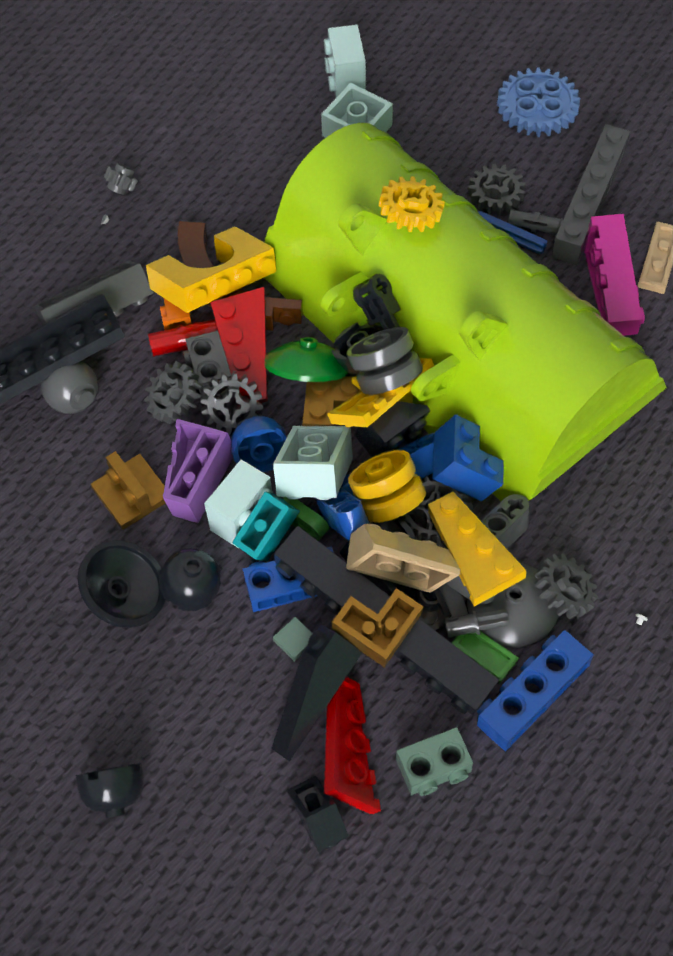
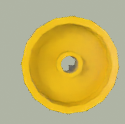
M393 450L374 456L355 468L348 477L349 485L354 496L360 499L368 521L380 523L401 517L415 509L425 498V487L420 476L415 474V465L408 452Z

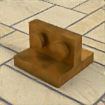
M113 452L106 457L109 469L106 470L107 474L91 483L93 491L122 530L165 504L163 499L165 486L141 454L124 463L117 452Z

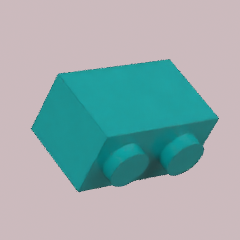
M265 491L232 543L255 560L268 561L300 510L281 497H277L276 494Z

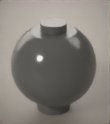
M82 360L74 365L64 366L55 370L48 379L40 383V388L44 400L51 408L60 413L75 414L84 411L94 402L98 393V379L92 367Z

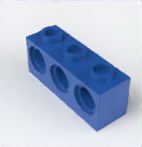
M332 546L326 547L333 552ZM275 560L266 563L259 561L243 568L253 612L312 598V596L308 595L300 587L301 582L299 580L285 579V576L276 569L275 566L277 564ZM266 581L269 583V585L264 588H258L255 586L258 582Z

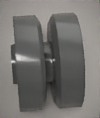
M395 327L374 333L358 341L348 349L347 357L351 367L359 371L356 379L364 394L374 395L394 390L409 383L422 372L423 366L419 355L415 351H410L414 342L406 327Z

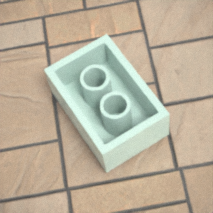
M293 426L273 463L277 497H287L293 500L302 497H316L319 500L337 498L353 459L351 428L345 426Z

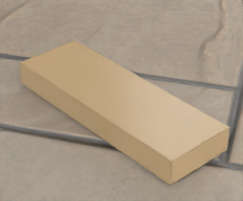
M656 222L638 288L664 294L673 265V225Z

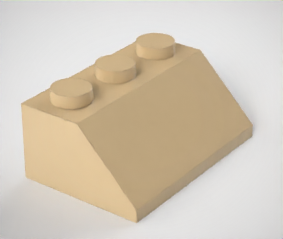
M363 524L350 536L346 569L429 593L460 575V568L450 551L437 546L435 542L415 540L402 532L392 533L385 531L376 524Z

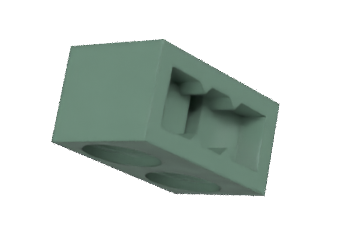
M458 728L396 751V761L410 795L419 793L420 796H425L435 792L438 789L437 785L450 781V784L462 782L469 777L468 773L471 772L473 766L472 759ZM451 753L456 755L459 761L456 764H447L443 761L442 756ZM416 765H423L429 770V773L425 776H417L411 769Z

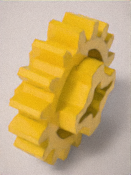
M401 176L398 183L390 180L388 186H383L378 206L381 207V215H388L386 222L392 223L395 221L397 229L406 226L408 232H412L413 227H417L420 232H424L425 225L432 229L435 222H440L445 202L441 201L442 193H435V185L426 186L425 179L419 183L416 182L414 176H411L410 181H406Z

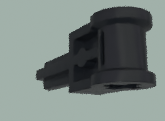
M375 274L368 283L358 284L354 288V300L363 309L371 326L379 322L383 330L400 327L393 314L401 309L392 294L391 284L384 275ZM368 293V296L364 298L362 297V295Z

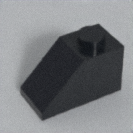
M316 776L286 790L311 841L319 852L325 848H332L341 840L349 837L336 803L331 796L324 793V787Z

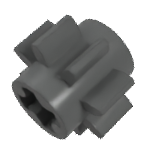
M116 163L114 168L108 166L104 175L105 180L109 181L107 188L121 195H125L127 190L133 192L138 182L136 177H133L135 170L121 163Z

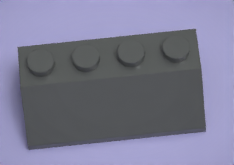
M126 261L33 306L32 309L42 325L103 294L115 315L118 316L124 312V307L133 304V306L141 305L148 301L147 296L154 292L150 289L149 281L141 264Z

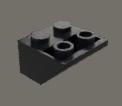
M398 401L370 426L358 427L354 436L371 457L399 449L398 445L406 440L410 443L422 433L420 429L427 424L425 419L430 409L427 405Z

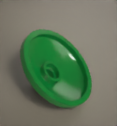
M304 337L300 341L283 344L270 351L264 360V366L269 372L296 381H333L343 378L349 373L345 371L332 354V350L335 351V349L310 337Z

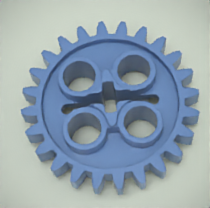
M537 67L536 72L532 73L527 68L526 74L517 71V77L510 75L508 82L503 81L502 88H499L497 106H499L498 113L503 114V121L509 120L510 128L517 125L518 133L525 129L527 130V136L532 131L536 132L537 137H540L541 132L544 131L547 136H550L551 130L559 134L561 127L568 129L569 122L574 123L575 116L578 115L579 91L574 90V83L567 84V76L560 79V72L551 75L550 69H547L545 73H541L540 68Z

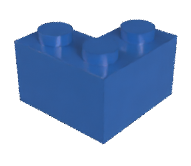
M456 414L435 432L433 480L479 501H483L503 485V460L480 450V426Z

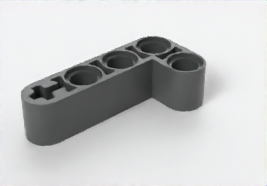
M513 494L507 496L481 520L506 549L529 527V501L522 495ZM459 576L446 583L449 587L470 600V593L467 587L463 585ZM496 595L480 604H489L495 599Z

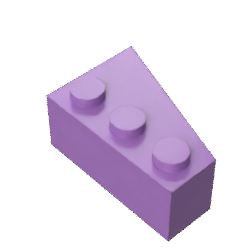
M177 419L175 425L177 429L175 442H172L171 450L173 455L171 465H168L163 499L172 516L199 523L206 510L204 503L217 489L233 459L231 439L228 432Z

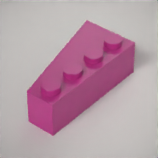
M624 214L593 216L589 223L584 253L598 311L601 317L622 335H636L640 325L644 323L645 316L644 310L639 304V292L635 282Z

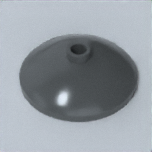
M524 563L520 564L526 569V578L496 594L495 599L489 604H478L474 607L471 600L467 598L468 614L473 613V610H476L477 614L500 609L507 610L509 625L481 630V632L503 647L522 648L538 643L552 631L558 619L557 608L552 607L549 609L547 607V599L540 598V595L543 593L542 589L535 587V584L539 581L534 576L538 569ZM517 593L520 598L513 599L510 597V594Z

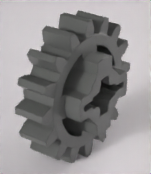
M492 164V169L482 166V173L475 171L474 178L469 180L468 196L471 197V204H478L479 211L484 208L487 209V214L489 215L492 211H496L497 215L501 216L503 210L510 214L512 207L518 209L520 201H524L526 183L522 182L523 176H515L516 169L513 168L508 171L506 170V165L497 168L496 164Z
M175 361L174 365L166 363L164 371L158 368V376L156 378L150 377L149 380L152 382V386L146 387L145 391L150 394L144 399V402L150 404L147 407V411L152 413V417L161 422L171 424L172 420L175 422L177 419L181 420V415L188 418L190 407L196 409L197 406L194 400L201 397L196 392L202 387V384L197 381L200 377L199 374L195 373L194 369L188 365L181 364L178 361Z
M236 371L232 372L230 378H227L226 374L221 372V380L218 381L212 377L211 382L213 386L203 387L207 396L200 397V402L207 406L201 408L202 415L209 414L206 419L207 424L216 422L215 429L221 430L222 427H225L229 435L232 432V428H236L245 419L259 416L256 410L263 409V404L256 401L262 398L261 391L253 392L257 388V384L255 381L247 384L248 375L246 374L241 379H238ZM227 386L226 390H224L221 394H217L218 390ZM239 387L245 389L250 398L242 396L239 393ZM233 393L236 403L233 404L230 413L227 403L230 402ZM213 408L221 410L224 413V419L219 417ZM247 412L243 417L236 420V417L241 413Z
M564 553L558 557L552 554L538 565L539 570L534 576L539 581L535 584V587L542 589L543 593L540 595V598L547 599V607L549 609L552 607L557 608V615L561 616L566 613L568 619H572L575 616L579 619L595 607L594 601L598 599V596L593 591L597 588V585L590 583L589 579L593 576L584 571V564L576 565L575 558L572 556L567 560Z

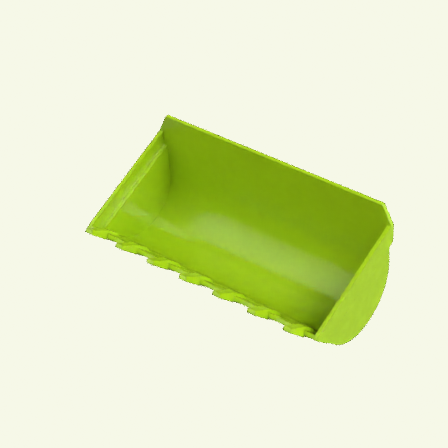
M355 123L333 132L308 153L291 176L284 190L275 222L268 228L264 243L274 247L276 272L266 276L265 279L286 299L302 300L303 315L334 343L335 339L349 326L357 322L359 326L368 324L366 321L368 319L363 309L354 300V288L358 284L368 283L375 274L384 275L389 280L392 294L401 309L393 315L400 327H406L409 330L414 342L412 351H415L419 358H432L434 364L432 368L422 373L411 387V393L413 394L412 403L427 405L430 409L425 419L427 424L423 428L429 434L435 433L455 414L479 425V449L503 460V485L492 493L500 501L513 494L522 495L528 501L536 497L666 388L664 379L659 376L654 361L645 354L643 348L632 338L622 335L601 317L600 312L593 305L578 298L559 282L555 273L545 265L534 261L518 247L511 236L503 230L496 229L478 213L474 205L467 199L456 195L439 180L438 176L430 168L413 159L392 136L379 130L374 125ZM401 176L406 181H410L411 176H414L416 182L419 183L425 179L426 186L428 187L435 185V193H442L441 201L445 202L440 222H435L432 229L425 225L424 232H420L417 227H413L412 232H408L406 226L397 229L395 221L387 223L388 215H381V207L378 206L383 186H388L390 180L398 183ZM365 293L362 297L368 296V293Z

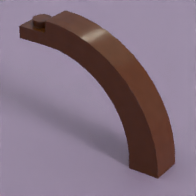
M179 221L178 245L182 263L186 266L193 268L213 267L206 253L208 237L205 223ZM238 289V290H236V291H234V292H232V293H229V294H227V295H225V296H223V297H221V298H218V299H216V300H220V299H223V298H227V297H230V296H234V295H237V294H241V293H244V292H246V291H243L242 289ZM265 297L266 330L273 331L275 322H280L283 325L302 324V300Z

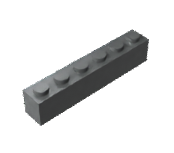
M605 124L555 237L553 258L578 265L584 251L590 219L593 216H599L625 155L631 131Z

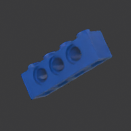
M566 630L558 637L552 635L548 638L541 648L543 652L537 658L534 656L528 658L520 669L522 673L516 679L512 677L507 679L499 689L501 694L494 701L489 698L479 708L477 712L479 714L477 726L505 752L590 666L594 654ZM556 663L562 670L552 671L546 664ZM535 684L541 691L532 693L526 689L525 685ZM513 705L519 710V713L516 715L508 714L503 707Z

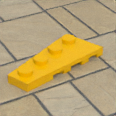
M420 358L423 370L409 383L380 394L369 395L361 391L328 412L331 424L345 425V427L370 426L411 390L413 383L422 373L434 366L432 358Z
M453 491L428 504V513L441 540L445 542L460 568L459 577L463 585L467 587L474 607L526 578V569Z

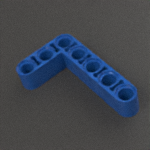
M435 433L427 434L397 449L404 450L410 454L415 465V474L420 476L421 479L433 473ZM350 474L345 476L337 498L319 500L315 497L323 519L331 528L347 540H350L351 534L363 524H369L360 499L354 496L349 485L348 477Z

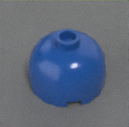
M253 416L242 421L236 427L231 437V452L236 465L240 460H243L263 473L274 470L273 463L287 438L285 430L277 421L266 416Z

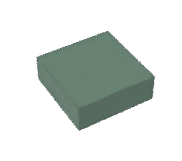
M294 617L273 636V641L295 662L307 647L308 640L313 633Z

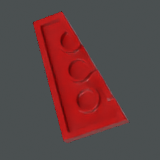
M258 288L210 302L230 373L232 374L233 371H236L238 379H241L244 374L248 375L247 384L255 381L257 388L253 392L261 391L262 398L256 401L261 403L268 401L267 369L264 366L267 351L265 288ZM239 387V393L250 398L248 392Z
M346 677L327 705L324 793L366 813L375 814L381 811L379 799H374L372 785L377 784L374 770H369L367 753L371 752L369 739L366 738L362 730V724L366 722L360 683Z

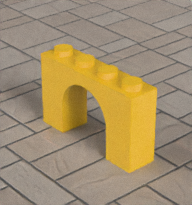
M232 227L213 236L216 258L223 264L210 268H193L168 255L146 265L149 286L152 291L188 313L275 273L274 247L237 227Z

